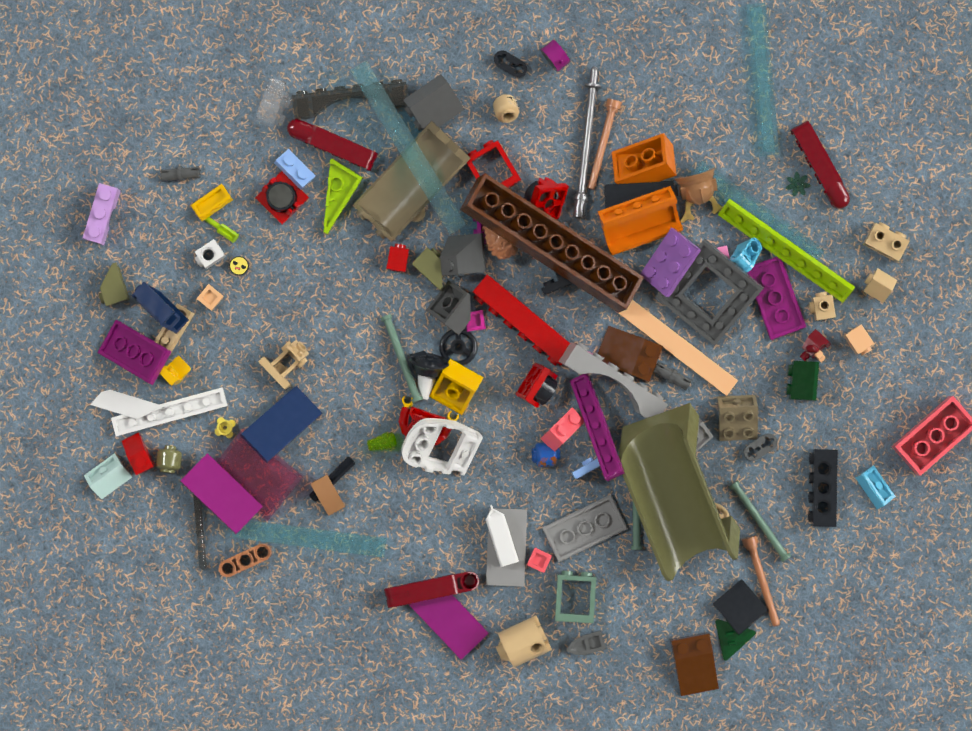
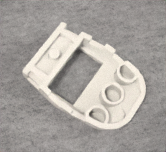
M425 418L418 421L410 429L402 445L401 453L406 463L416 468L422 467L426 472L442 471L443 474H451L452 471H459L461 475H465L483 437L478 431L454 420ZM443 426L462 432L448 462L429 457Z

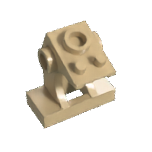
M297 340L292 343L288 341L281 348L283 352L273 362L270 363L266 357H262L258 361L285 390L291 386V383L285 377L297 366L301 368L308 361L306 357L309 353L305 345ZM287 354L295 360L288 369L280 362Z

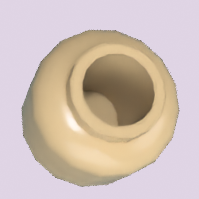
M501 95L493 103L494 113L498 121L510 123L519 116L520 111L514 96Z

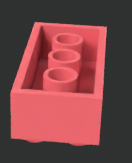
M948 396L891 447L917 476H921L972 431V417L954 396Z

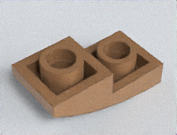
M327 474L310 483L328 516L345 507Z

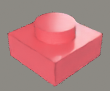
M534 548L527 565L544 573L552 555Z

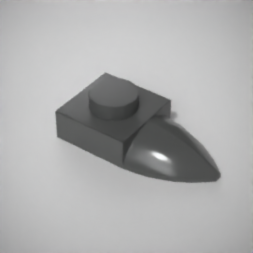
M601 630L575 639L566 649L567 652L575 655H587L605 650L606 646Z

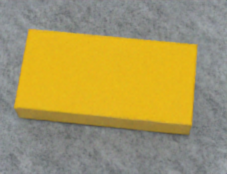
M220 184L190 206L203 222L233 201L223 184Z

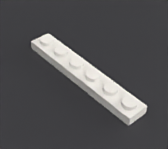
M222 387L160 404L164 407L139 419L119 415L112 417L111 420L115 435L120 436L228 406Z

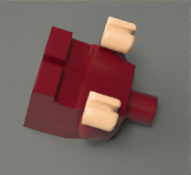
M815 329L807 337L802 346L804 352L799 357L806 361L809 357L813 359L816 356L817 360L822 363L825 360L822 350L825 347L828 348L831 343Z

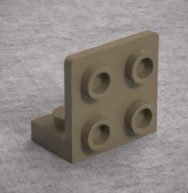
M756 395L717 396L719 440L757 439L758 404Z

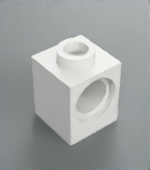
M214 239L195 251L197 255L195 257L196 262L200 267L204 266L206 269L226 257ZM208 250H212L214 253V257L211 260H205L204 254Z

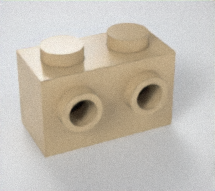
M882 222L873 224L863 245L894 262H899L910 242L906 239L907 236L898 231L896 233L890 231V227Z

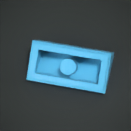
M874 465L856 477V480L876 509L885 506L896 497Z

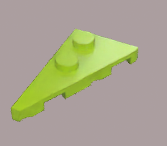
M332 158L330 160L323 230L327 235L363 179Z

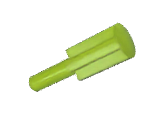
M210 217L205 219L206 222L217 229L219 234L232 243L238 239L239 234L223 223L220 225Z

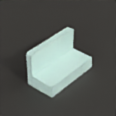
M115 453L84 475L89 487L100 499H103L132 478Z

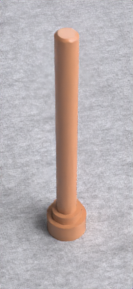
M607 99L605 105L608 113L587 187L591 190L595 189L615 113L621 109L622 102L614 99Z
M757 536L742 539L743 546L750 552L772 626H778L780 622L756 549L759 543Z

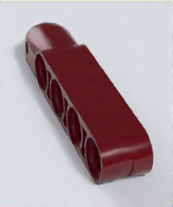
M293 119L287 125V132L292 138L305 144H311L324 152L327 151L333 156L345 159L358 167L366 168L367 171H371L373 163L378 156V153L300 119Z
M805 121L799 126L792 128L790 132L792 135L794 134L798 147L806 155L805 159L808 165L815 171L814 175L818 183L822 184L825 189L823 192L828 201L836 209L845 208L850 202L849 194L809 121Z
M467 571L385 588L384 593L387 599V607L392 608L472 591L478 587L479 577L475 572Z

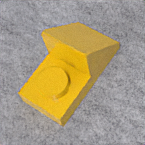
M177 356L168 366L162 368L160 374L173 386L179 384L191 371V368L180 356Z

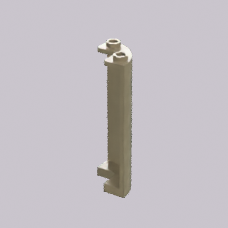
M431 121L353 204L358 210L356 214L365 221L367 218L377 228L375 232L382 239L387 237L392 242L471 158Z

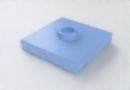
M588 458L581 462L583 466L572 471L571 474L575 479H578L599 467L598 459Z

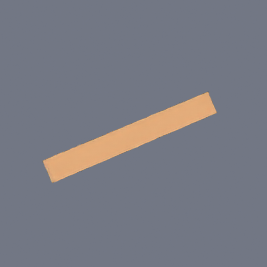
M634 300L631 301L627 310L618 313L656 343L662 345L665 350L725 396L729 394L738 382L736 378Z

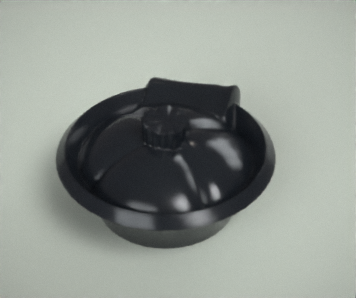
M424 350L410 354L409 361L412 363V369L421 376L438 377L449 366L448 361L444 357L433 353H426Z

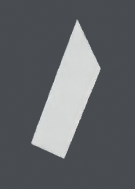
M113 390L101 392L90 404L135 419H139L164 407Z

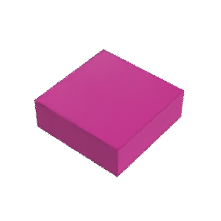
M483 310L470 312L471 320L466 326L467 332L486 329Z

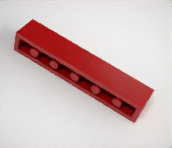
M487 274L473 290V294H475L473 298L481 305L483 303L487 304L490 307L488 311L495 317L500 315L505 319L503 323L508 328L512 329L514 327L519 331L517 335L525 342L529 339L534 344L532 347L538 353L544 352L549 356L547 360L554 366L557 364L561 366L562 364L559 360L570 343Z

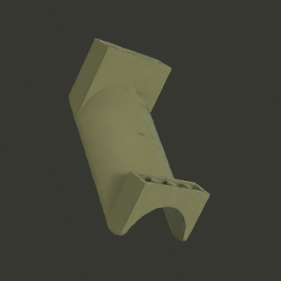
M691 403L623 426L621 433L619 459L624 470L622 475L661 573L667 581L674 579L677 571L687 560L703 551L710 549L728 551L732 560L738 559L740 527L732 516L720 518L696 457L699 415Z

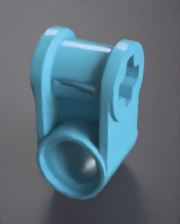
M751 238L738 244L730 260L735 262L746 273L754 267L762 251L760 241L757 238Z

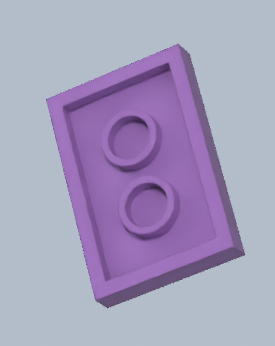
M671 228L640 275L664 296L670 297L701 250L675 228Z

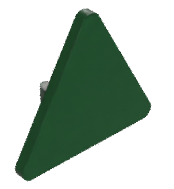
M720 619L715 621L725 661L756 634L754 630L747 628L742 634L738 635L726 621Z

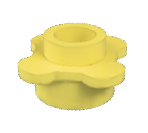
M223 417L218 418L215 434L217 436L224 435L227 438L233 437L232 431L236 425L235 421L225 420Z

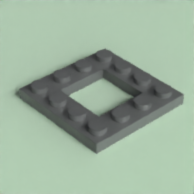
M704 238L698 245V248L701 250L670 297H666L659 292L656 298L715 346L764 287ZM705 267L709 268L735 290L734 294L713 318L684 295V292Z

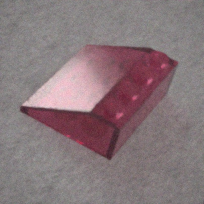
M243 428L218 459L217 463L263 506L258 513L269 521L304 478V475L278 454L266 463L240 436L246 430V428Z

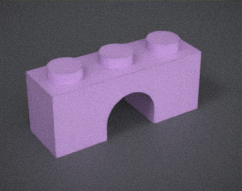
M99 183L83 239L101 245L105 244L109 231L110 216L113 209L116 208L120 195L118 188Z

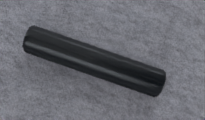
M347 457L328 476L333 485L355 465L351 457ZM313 490L309 496L314 502H317L319 499Z

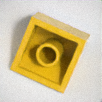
M450 359L448 361L449 366L442 371L429 397L463 415L484 377Z

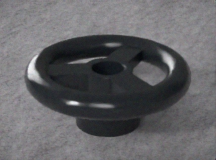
M466 329L459 335L449 330L440 340L439 351L441 356L447 361L451 359L449 356L453 353L467 355L468 357L463 360H454L464 366L474 359L477 353V341L473 334L467 332ZM455 334V340L452 341L451 348L445 351L447 339ZM461 334L470 340L472 345L471 351L466 348L465 342L461 340ZM457 343L462 345V349L459 351L454 348Z

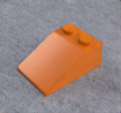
M664 133L612 152L614 181L616 184L660 182L677 176L673 144Z

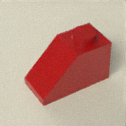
M139 432L122 440L126 456L136 475L156 467Z

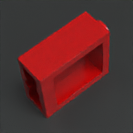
M490 140L483 145L484 148L477 152L475 149L467 154L471 159L466 164L476 180L480 175L472 162L496 148L512 174L510 178L504 180L501 184L511 188L521 182V178L498 140L495 142Z

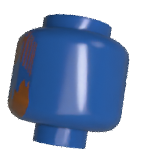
M544 442L537 443L535 448H532V461L538 467L555 466L557 459H560V449L558 448L554 452Z

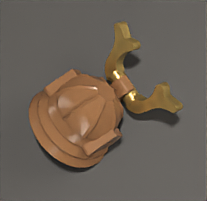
M715 168L687 177L674 178L680 186L678 188L682 200L686 199L685 212L680 219L681 223L688 219L694 220L690 210L692 204L701 205L710 201L713 207V214H716L723 208L713 196L714 191L718 190L716 178L713 177Z

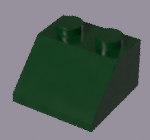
M792 361L791 365L788 364L787 376H790V384L786 385V395H789V399L816 401L819 362Z

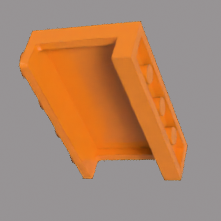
M671 186L598 211L605 242L611 255L664 238L671 228H675L679 232L683 231L676 204H678Z

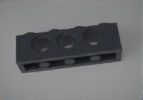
M813 449V453H809V465H812V472H809V484H812V491L808 493V502L812 503V511H808V522H811V526L836 527L838 450ZM821 463H825L828 467L825 474H820L818 471V466ZM822 482L827 485L825 493L818 491V485ZM820 502L827 504V509L823 513L817 509Z

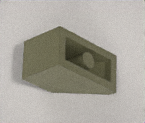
M427 247L412 265L441 291L443 288L441 261L439 258L441 254L434 248L430 250Z
M116 262L112 263L100 286L101 293H99L101 303L107 307L130 300L119 265Z

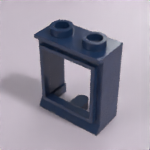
M146 282L137 286L135 292L131 295L161 326L175 334L189 321L161 291Z

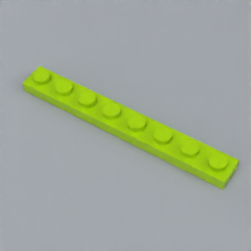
M730 198L718 213L721 218L748 237L757 238L765 249L842 303L854 290L855 286Z

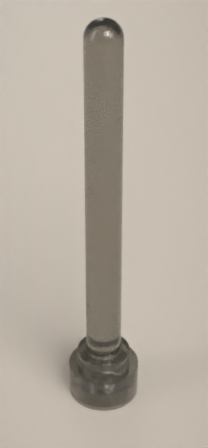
M193 494L199 568L205 570L207 562L202 503Z

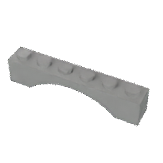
M571 342L560 358L559 362L578 374L595 373L614 379L627 392L634 411L644 418L663 413L668 406L663 401L664 397L656 392L651 394L648 392L649 387L641 382L636 384L633 382L634 377L626 372L622 375L618 372L619 368L610 362L607 365L602 361L604 359L602 356L595 352L593 354L587 352L588 347L580 342L578 344Z

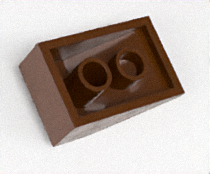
M608 326L597 354L604 358L602 361L607 365L610 362L619 368L618 371L626 372L635 378L649 382L663 346Z
M704 632L670 639L681 696L719 689L710 634Z

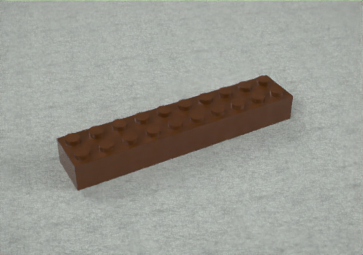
M486 173L477 178L460 208L462 212L618 313L627 310L644 278Z

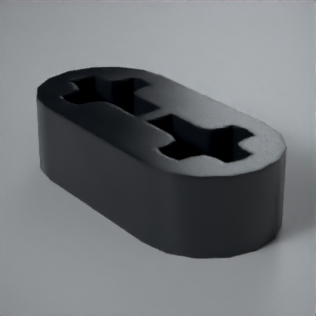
M504 50L498 51L494 55V64L501 70L515 78H522L526 75L527 66L522 60ZM503 55H505V59L508 62H510L509 65L505 62L499 64V59L497 57H502ZM513 64L517 67L519 64L522 65L524 72L516 74L515 69L511 65Z

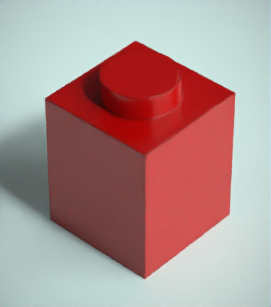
M395 244L394 247L390 246L387 270L406 273L410 251L406 249V245Z

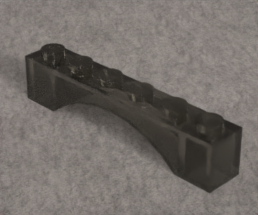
M402 79L392 80L390 84L373 82L372 86L355 84L353 88L348 89L345 86L334 87V90L327 91L326 88L316 89L314 93L297 91L296 95H292L294 117L300 120L315 118L331 104L350 98L374 100L390 109L407 107L403 100L408 97L406 82H403Z

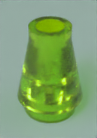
M387 431L373 439L367 440L369 451L393 450L394 447H397L394 433Z

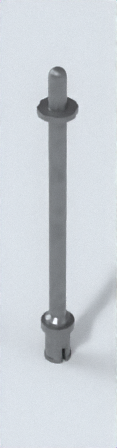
M596 66L591 68L590 81L584 85L589 90L578 191L573 195V200L575 201L572 217L585 218L586 201H588L585 188L596 89L601 88V85L597 84L598 68Z

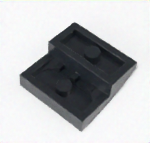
M742 579L713 603V606L738 635L742 634L768 611Z

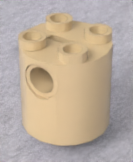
M536 615L498 633L500 642L496 646L497 652L501 660L511 662L513 668L552 650Z

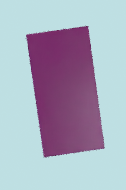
M774 257L755 264L747 274L764 287L755 300L770 340L806 328L807 326L782 260Z
M115 320L97 353L153 385L172 351L124 323Z
M208 453L180 481L235 535L263 507Z
M453 595L409 604L461 660L489 634Z

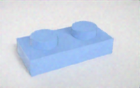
M289 149L274 162L300 190L315 178V175Z

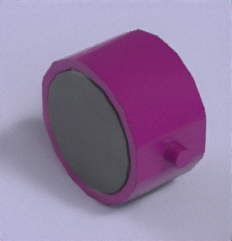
M554 39L540 49L545 59L556 72L571 62L565 51Z

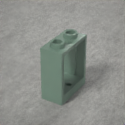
M562 571L561 574H557L555 621L594 623L596 576H592V572H581V575H573V571ZM562 580L591 582L589 614L560 613Z

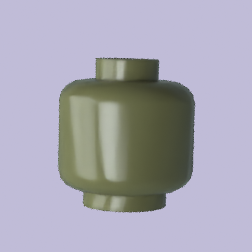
M165 445L164 449H159L157 452L156 467L160 469V472L175 474V471L181 468L182 453L176 450V446Z

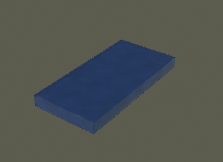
M295 386L242 432L240 436L268 463L318 419L322 412Z

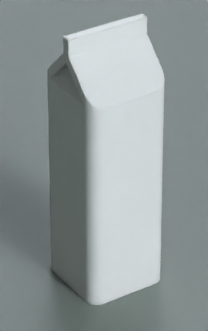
M490 505L491 509L485 520L500 567L518 562V556L505 516Z

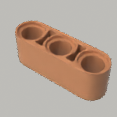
M261 543L220 563L219 573L224 577H231L271 557L272 548L267 543ZM260 547L267 548L268 555L266 557H261L258 554ZM243 555H248L250 557L251 561L249 565H243L241 563V557ZM225 563H230L233 566L232 573L224 571L223 566Z

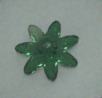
M795 172L794 178L787 177L791 184L786 186V189H793V196H796L798 191L805 195L804 188H809L811 185L805 183L807 175L800 178L799 173Z

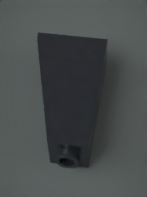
M674 180L605 184V209L671 186L675 196H678V186L674 185Z

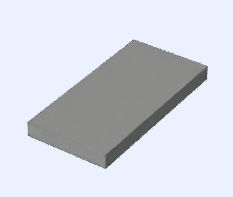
M611 494L542 527L558 562L628 529Z
M493 508L505 516L519 561L500 567L488 530L486 585L524 587L527 509Z

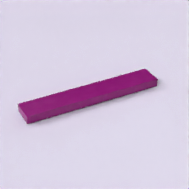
M588 373L582 374L570 380L603 476L606 481H609L624 474V470Z

